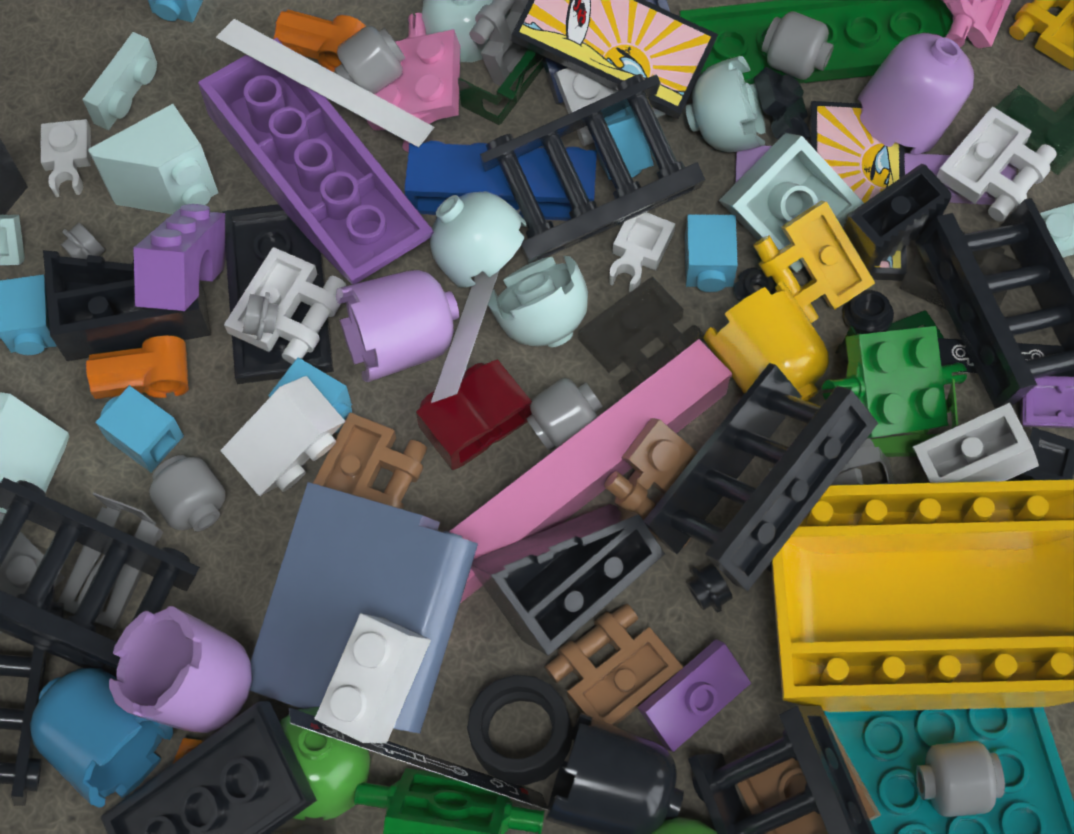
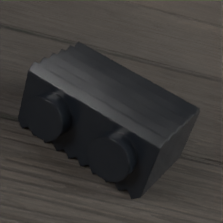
M921 163L848 214L845 220L846 223L843 224V230L867 270L872 272L874 266H880L882 261H887L889 256H894L897 250L901 251L904 245L909 246L911 240L916 241L918 235L923 233L936 216L944 214L951 200V192L927 165Z

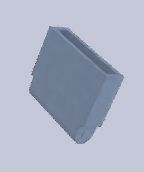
M308 482L250 662L252 672L250 691L302 709L320 707L360 613L381 617L431 640L393 729L421 733L478 544L463 539L462 536L454 533L437 531L440 522L426 516Z

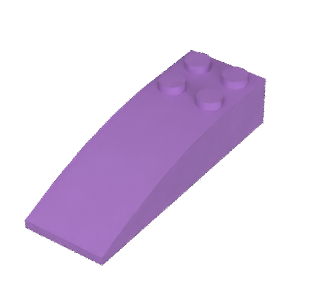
M278 38L273 39L278 43L282 44ZM249 55L241 57L198 82L207 113L285 213L351 284L360 282L432 237L434 233L432 228L323 95Z

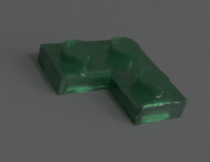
M1018 85L995 107L1032 131L1025 144L1026 147L1036 152L1041 145L1046 144L1056 151L1057 155L1050 163V170L1056 175L1063 172L1074 161V95L1054 112Z

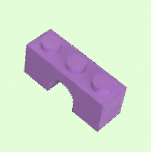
M202 204L183 205L134 247L136 307L185 311L198 298L199 280L213 281L225 267V213L210 212V208Z

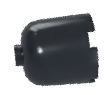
M581 713L571 733L570 738L574 740L569 760L568 762L564 761L558 769L548 802L549 810L545 819L588 834H652L662 826L664 820L677 818L683 801L684 790L675 788L677 769L673 757L666 748L654 741Z

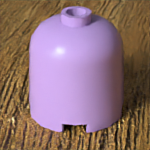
M920 33L904 38L890 52L858 96V100L861 101L863 107L860 121L868 132L885 146L891 147L897 142L903 146L912 147L910 153L916 155L930 151L941 139L971 94L974 83V70L970 59L957 43L937 34Z
M420 270L405 271L337 288L336 291L337 303L346 302L349 316L340 320L345 342L354 365L364 362L366 370L362 372V379L365 382H370L433 360L443 355L450 346L454 332L453 320L459 318L457 302L451 291L444 292L441 285L429 273Z
M168 606L167 609L155 614L149 611L142 612L125 628L114 647L113 654L119 656L120 660L117 667V680L110 678L109 689L115 703L134 716L183 731L208 733L229 723L240 712L248 699L252 684L250 659L244 647L221 630L174 606Z

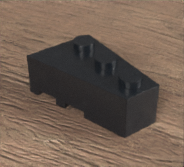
M43 250L50 336L66 361L89 358V355L142 348L145 340L156 336L168 335L188 340L211 335L206 294L200 280L199 296L185 311L136 307L134 260L132 264L105 261L103 256L88 255L87 259L62 257L57 251Z
M609 504L473 560L471 569L521 640L549 656L664 556L665 553L639 514Z

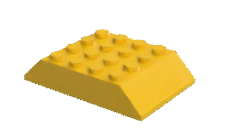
M1074 479L831 485L771 561L783 701L803 706H821L823 711L1026 708L1050 707L1074 702Z

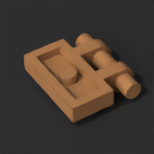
M350 412L335 439L336 443L330 449L313 484L404 509L401 501L410 483L417 482L424 468L421 461L427 451V447L419 441L410 440L403 454L394 451L391 448L396 440L395 430ZM381 468L393 473L384 493L371 488Z
M651 418L621 457L635 469V472L627 480L618 471H615L607 478L604 487L616 496L615 503L619 507L639 514L644 520L656 506L647 497L648 489L651 485L665 494L698 452L660 419ZM650 530V532L652 533V535H654L659 541H661V540Z
M627 603L613 614L605 612L594 621L595 628L575 643L569 640L557 650L559 656L544 667L555 683L561 681L571 672L576 674L581 681L567 691L569 700L580 713L614 726L634 712L638 706L683 668L681 663L650 627L635 639L631 638L626 629L638 620V616ZM609 643L617 650V653L598 668H595L589 658Z

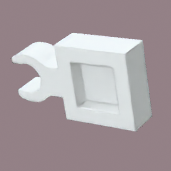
M87 119L41 124V164L45 171L53 170L49 176V186L56 197H59L60 184L66 180H72V187L76 195H80L83 190V182L77 172V167L91 166V155L88 151L91 148V128Z
M647 212L624 222L613 243L612 254L621 258L614 261L611 265L609 274L610 285L614 284L619 274L628 273L633 277L630 282L629 292L634 293L641 283L642 266L656 271L673 237L675 223Z

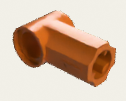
M288 9L286 12L281 11L276 21L273 39L278 38L284 46L302 56L317 59L321 66L335 72V68L342 64L337 55L338 46L366 27V25L358 19L347 15H339L333 21Z
M156 336L145 340L142 348L89 355V359L86 361V374L91 394L95 399L120 396L129 385L139 393H146L154 398H166V393L174 392L175 396L185 394L189 390L186 342L176 336Z

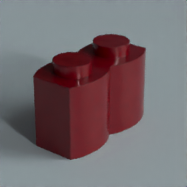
M497 359L487 364L477 363L465 371L457 394L431 403L435 392L433 391L422 400L420 408L416 411L418 427L451 470H455L486 451L493 443L501 441L528 422L526 418L532 414L530 411L532 401Z

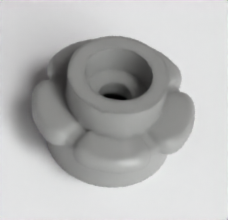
M77 223L69 231L65 228L62 231L67 240L61 246L72 258L87 259L88 255L100 256L105 251L101 244L81 223Z
M269 292L265 293V297L254 294L249 296L242 333L256 335V340L262 339L263 332L271 334L274 332L279 305L269 303Z

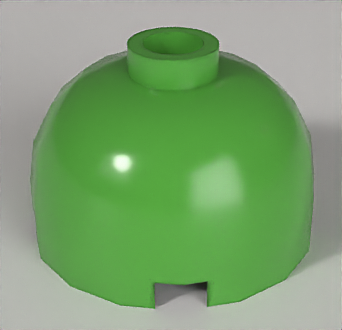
M319 707L297 710L316 716ZM289 715L280 719L279 722L317 799L315 803L293 818L305 820V817H323V820L336 818L354 807L357 785L362 782H368L371 766L369 750L290 724Z

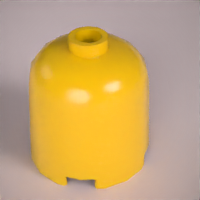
M783 281L779 282L775 287L776 293L771 295L767 288L764 287L729 309L724 314L729 323L719 332L714 327H710L706 331L703 339L716 357L732 372V378L744 394L769 363L777 365L801 394V399L808 401L819 392L814 384L824 375L828 367L829 352Z

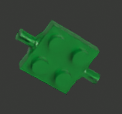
M936 326L845 337L849 361L847 378L826 380L822 385V390L835 389L838 385L850 389L856 394L878 422V425L867 438L949 426L944 385L951 384L952 379L955 380V384L964 383L967 374L952 375V372L967 370L959 362L941 365ZM832 392L822 393L824 399L826 400Z
M406 768L401 780L391 784V786L365 782L359 783L354 797V805L386 809L383 834H505L508 829L542 834L545 810L540 811L512 806L513 803L510 798L435 772Z

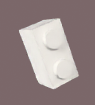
M304 376L280 386L220 451L259 496L277 487L284 492L295 485L306 474L302 466L309 458L315 461L334 446L336 440L332 435L346 421L310 379Z
M1010 403L913 446L930 483L1006 481L1039 466L1033 447Z
M360 613L315 716V720L362 743H387L431 640L387 619Z

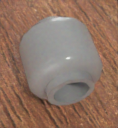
M791 11L784 15L782 19L774 18L765 36L762 52L767 53V63L770 67L804 80L812 75L815 68L824 71L833 52L834 45L827 42L829 30L824 23Z
M366 26L338 46L337 55L342 64L336 67L335 70L339 76L373 94H377L402 75L403 67L401 62L406 57L385 27L378 31L373 26Z
M562 378L531 400L530 411L532 414L526 419L545 447L551 450L553 447L558 448L596 419L598 416L595 412L603 406L587 383L577 387L572 380Z
M177 455L164 461L154 471L152 475L153 481L149 488L150 499L170 527L175 530L193 528L194 531H202L218 520L220 517L218 510L222 507L226 497L225 489L205 461L198 457Z
M979 741L933 745L927 752L925 765H919L916 768V782L921 799H930L933 807L941 816L954 817L985 814L993 809L996 798H1001L1004 795L1005 780L1001 761L996 753H989L987 748Z

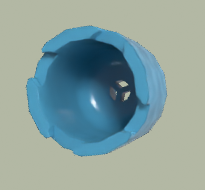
M88 667L77 669L63 677H57L42 689L39 695V702L32 715L30 730L33 744L39 753L91 805L100 808L105 805V797L114 792L122 798L129 795L155 769L161 758L154 752L160 744L162 737L168 740L172 738L173 727L127 713L115 703L109 689L110 678L117 680V677L102 668Z

